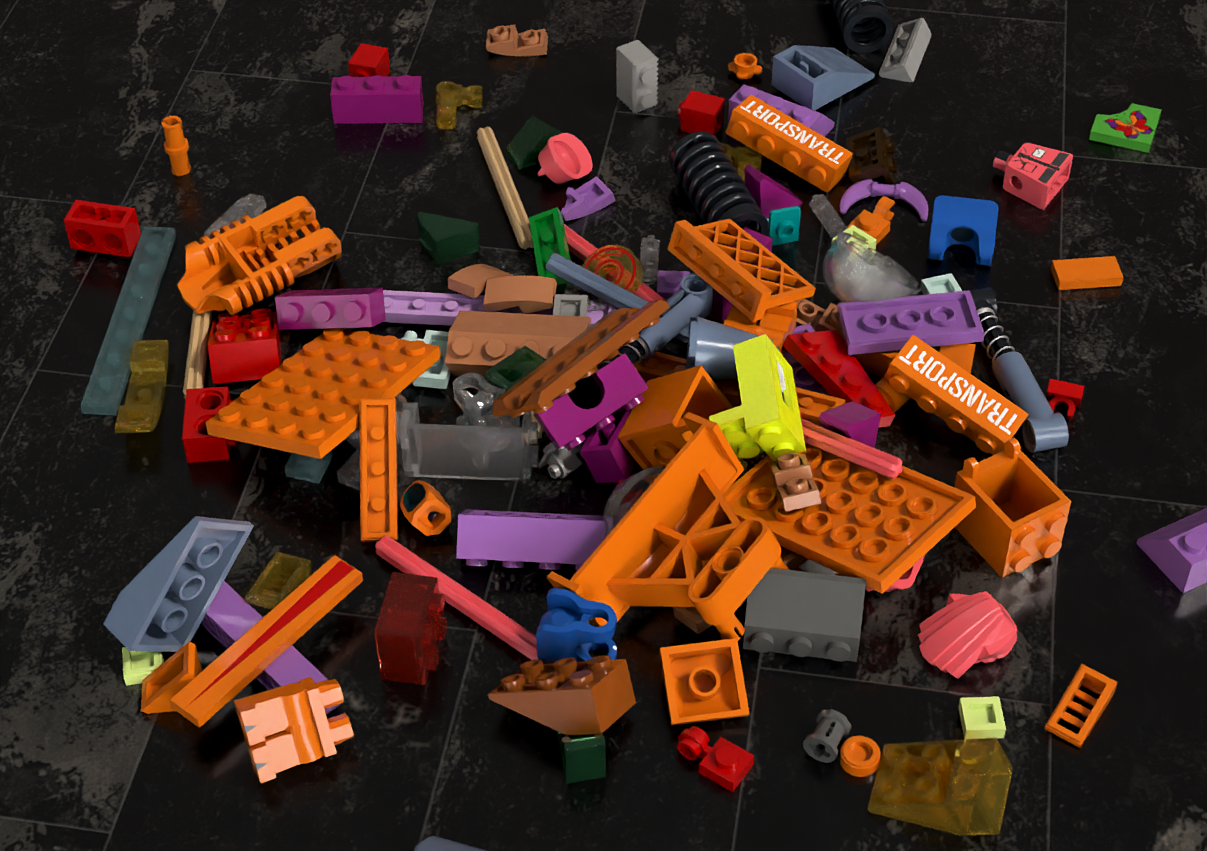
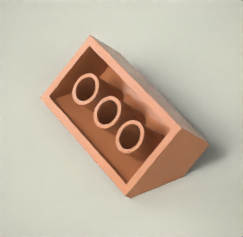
M460 310L449 330L445 364L453 376L523 379L591 326L592 319L591 317Z

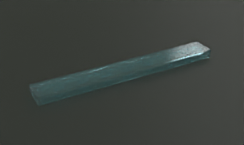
M143 227L80 405L83 414L115 416L117 414L176 238L175 228Z

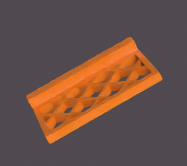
M730 218L695 227L686 220L675 222L667 250L753 322L763 319L766 309L813 297L816 290L813 285ZM727 231V232L730 233L731 235L724 234V233H721V232ZM717 242H718V243H722V244H726V245H730V246H733V247H729V246L717 244ZM739 260H742V261H745V262H749V263H753V264H756V265H752V264L740 262ZM761 266H765V267H768V268H772V269H774V270L767 269V268H763V267H761ZM760 278H764V279L776 281V282H778V283H774V282L762 280V279H760ZM783 284L795 286L796 288L789 287V286H786V285H783Z

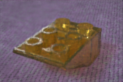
M997 738L884 744L868 810L870 813L960 836L1000 834L1013 767Z

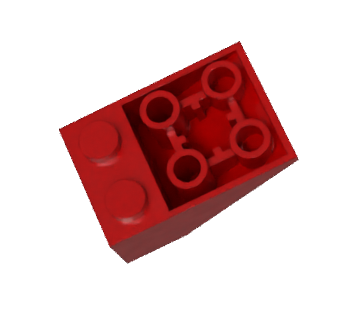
M257 309L252 311L251 315L238 316V313L230 315L229 312L219 314L218 318H213L207 345L213 384L262 379L264 375L271 373L282 364L277 312H271L270 309Z

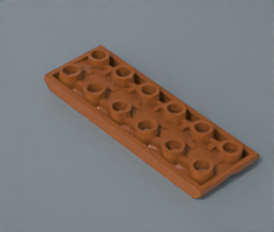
M656 300L647 303L641 309L633 307L631 309L619 308L611 310L495 399L492 413L495 417L510 415L511 418H515L527 411L539 414L548 410L554 405L552 400L557 396L565 395L576 388V381L594 374L598 370L597 365L600 362L614 358L619 354L618 348L632 343L640 337L639 332L642 329H647L660 321L659 316L670 308L668 302Z

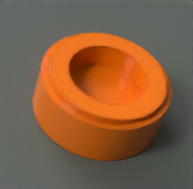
M850 737L841 746L840 764L850 775L857 777L869 776L879 767L880 748L874 740L868 737Z

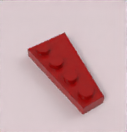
M837 330L787 335L783 347L833 397L845 399L846 403L854 401L881 413L878 428L891 425L895 413L856 357L848 355L845 341Z

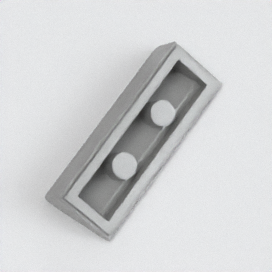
M924 18L898 25L878 73L880 77L904 82L914 81L931 38V31Z

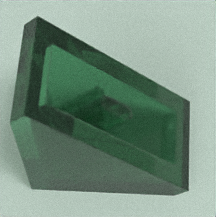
M531 116L506 147V153L518 169L538 164V155L548 144V139L561 134V131Z
M424 212L418 213L419 240L437 265L479 251V223Z
M524 346L486 370L484 377L497 392L503 394L544 363L546 359L527 346Z
M556 731L566 783L606 777V752L603 734L565 735Z

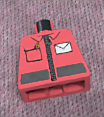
M1024 143L1015 155L1000 150L995 156L993 168L1005 172L1004 190L1044 210L1069 179L1073 154L1031 143Z

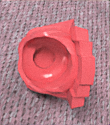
M987 591L972 595L949 594L946 606L919 624L921 633L918 634L921 642L919 648L922 656L930 664L937 666L945 673L949 672L957 679L973 664L981 661L989 663L1005 657L1017 641L1016 624L1005 608Z

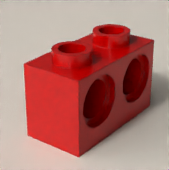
M75 200L63 220L71 249L131 257L142 237L136 209L131 207Z
M228 386L186 390L182 441L188 463L230 460L231 446H236L237 441L208 435L205 423L215 416L221 408L228 406L234 401L230 398Z

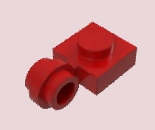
M696 726L684 729L678 736L677 749L680 754L689 760H696L697 757L703 759L699 764V774L733 792L754 765L755 755L722 737L718 739L713 747L708 746L710 739L702 729Z

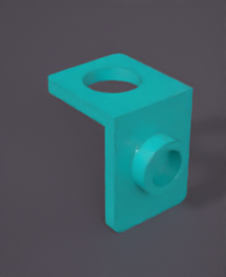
M799 206L769 212V218L766 219L770 227L768 237L773 239L772 246L799 240L801 215Z

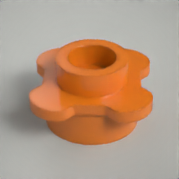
M749 53L736 55L734 62L728 64V69L734 71L738 79H750L754 74L759 75L762 73V67L757 65V58Z

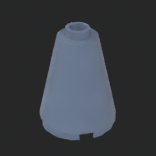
M690 316L688 331L690 337L687 344L686 369L702 365L714 382L738 379L733 345L758 337L759 335L698 316Z

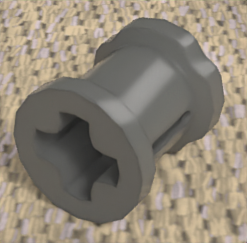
M823 709L817 716L816 721L818 724L815 730L804 739L803 747L814 759L829 763L836 759L838 755L837 746L842 737H846L849 734L851 724L846 716L833 709ZM832 722L835 723L834 728L830 726ZM820 744L824 745L822 749L819 748Z

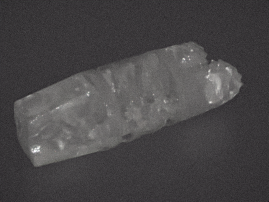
M248 194L242 197L204 231V236L206 235L210 238V233L215 230L220 233L221 227L225 225L230 227V223L235 220L241 223L240 218L245 215L250 216L251 219L260 215L267 206L264 197L255 194Z

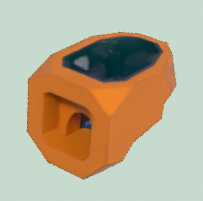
M417 480L404 491L400 501L403 514L424 535L440 534L451 523V508L433 486L424 481Z

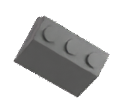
M770 568L747 596L743 649L792 654L798 657L809 656L832 659L834 661L857 662L866 580L857 577Z

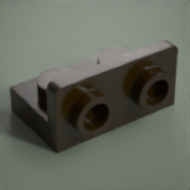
M880 126L846 138L847 150L853 153L849 163V177L853 185L859 181L873 180L882 175L887 184L895 185L894 173L898 172L896 162L892 156L896 152L895 146L890 136L885 137Z

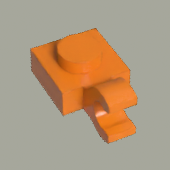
M883 196L878 201L873 213L863 210L847 228L852 225L856 226L877 239V245L890 231V220L893 218L894 213L889 210L895 204V201Z

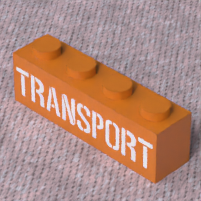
M752 94L733 109L726 130L727 135L826 193L845 176L853 155L852 152Z
M915 335L910 337L892 360L883 377L894 390L905 393L914 399L924 411L934 413L944 420L950 429L964 434L974 441L980 450L993 455L1004 450L1005 442L1014 437L1029 415Z

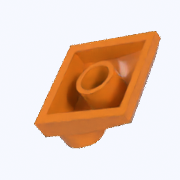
M737 638L660 648L661 676L664 681L671 726L749 716Z

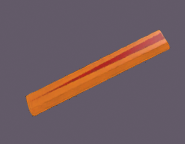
M335 555L331 557L170 699L171 707L200 728L362 583V572Z

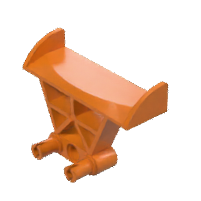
M687 412L683 420L693 432V436L570 580L553 571L546 578L554 588L569 590L585 600L609 605L616 613L617 622L630 606L695 607L706 623L716 627L723 640L737 638L738 641L740 637L734 628L742 636L745 629L734 612L770 568L789 570V568L781 558V546L767 522L761 517H750L741 523L723 497L724 493L744 471V468L720 427L715 422ZM701 561H709L704 568L702 567ZM594 618L589 621L595 627H602L607 623L603 618Z

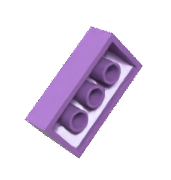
M1207 508L1137 540L1136 544L1182 593L1207 583Z
M467 509L458 514L456 558L466 559V565L488 566V560L502 561V567L524 568V562H539V569L559 570L561 569V563L576 564L575 570L578 571L608 536L610 516Z

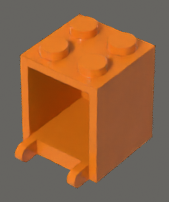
M702 365L648 380L646 385L649 389L641 393L644 400L633 407L617 437L652 482L693 436V432L683 420L687 412L709 420V416L733 408Z
M1017 439L1007 440L1004 451L980 462H977L974 457L964 461L963 470L957 472L954 487L974 495L976 508L957 524L955 528L1001 578L1013 572H1021L1030 564L1044 557H1052L1060 550L1071 500L1020 450V444Z

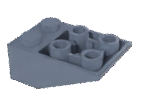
M794 45L773 56L771 85L800 105L813 111L875 78L874 73L836 48Z

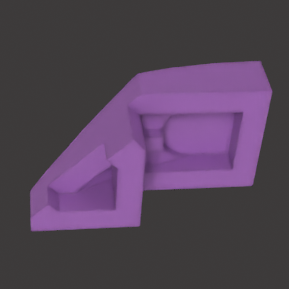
M596 176L576 190L572 187L567 188V201L561 213L565 221L587 216L615 202L614 194Z

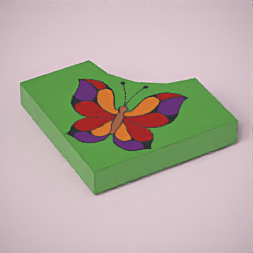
M1132 103L1127 110L1119 114H1097L1089 140L1149 153L1162 110Z

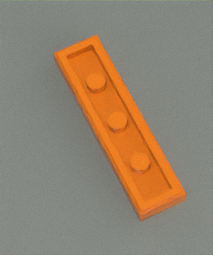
M396 398L359 399L361 542H377L383 536H389L398 541Z

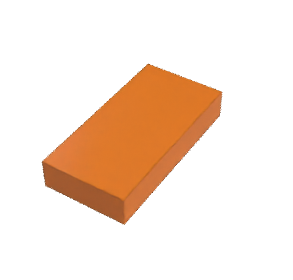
M1115 256L1052 260L1051 272L1058 290L1122 286L1124 277Z

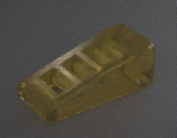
M276 552L245 596V603L268 609L275 608L311 576V560Z

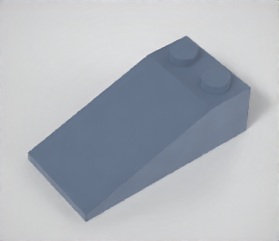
M195 516L120 592L103 624L129 651L177 652L186 643L191 642L254 525L248 521Z

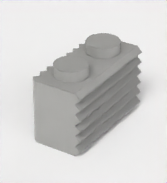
M639 40L621 45L616 49L617 97L632 110V113L643 111L658 103L657 80L659 78L657 75L659 73L657 70L659 68L657 66L659 63L657 61L659 59Z

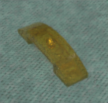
M168 340L134 341L130 357L132 373L125 405L119 406L115 424L116 433L152 432L155 429L161 414L166 388Z

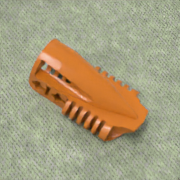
M297 196L252 219L250 216L245 215L240 218L241 223L235 220L230 223V227L227 225L221 227L220 233L215 230L210 233V238L206 235L199 238L200 244L197 241H193L185 245L186 271L178 282L177 287L184 302L197 314L213 310H227L230 315H234L243 310L242 304L248 308L253 305V300L255 302L263 300V294L269 297L274 294V290L278 292L284 289V284L287 287L294 284V278L312 273L326 264L341 258V242L330 228L320 229L314 207L306 197ZM299 229L302 232V238H299L296 234V231ZM288 236L291 239V242L289 243L285 239Z

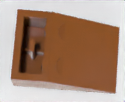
M607 655L597 656L582 662H576V658L573 657L563 658L548 664H543V661L540 659L530 660L521 664L520 670L503 678L501 680L502 684L488 694L489 700L565 735L602 734L636 703L626 659L610 660V656Z

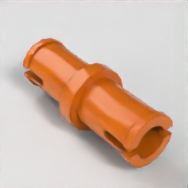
M168 116L162 122L166 139L164 149L169 155L172 173L177 176H183L191 170L187 154L189 143L183 134L181 118L178 116Z

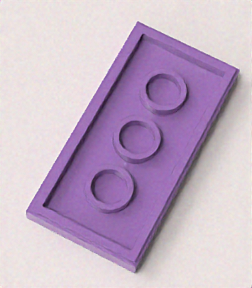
M969 290L837 304V314L848 355L901 350L912 335H915L931 347L984 341V330Z

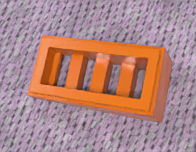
M1081 664L1044 729L1081 748L1115 693L1117 682ZM1083 686L1100 695V697L1096 699L1081 691L1080 688ZM1074 697L1092 705L1093 709L1089 710L1074 702ZM1067 708H1070L1087 717L1084 722L1065 711ZM1060 719H1063L1080 728V731L1076 734L1059 725L1058 722Z

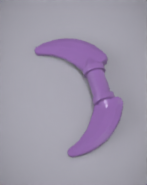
M872 179L862 180L849 187L843 194L840 202V213L845 214L855 202L869 196L900 198L917 211L921 221L925 222L928 218V204L925 197L918 189L906 182L890 185L878 184L873 182Z

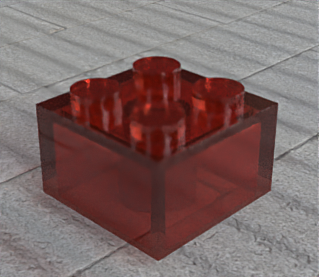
M392 572L374 631L382 680L426 685L430 670H436L439 659V649L436 648L438 640L445 639L447 630V618L442 617L445 596L439 593L437 577Z

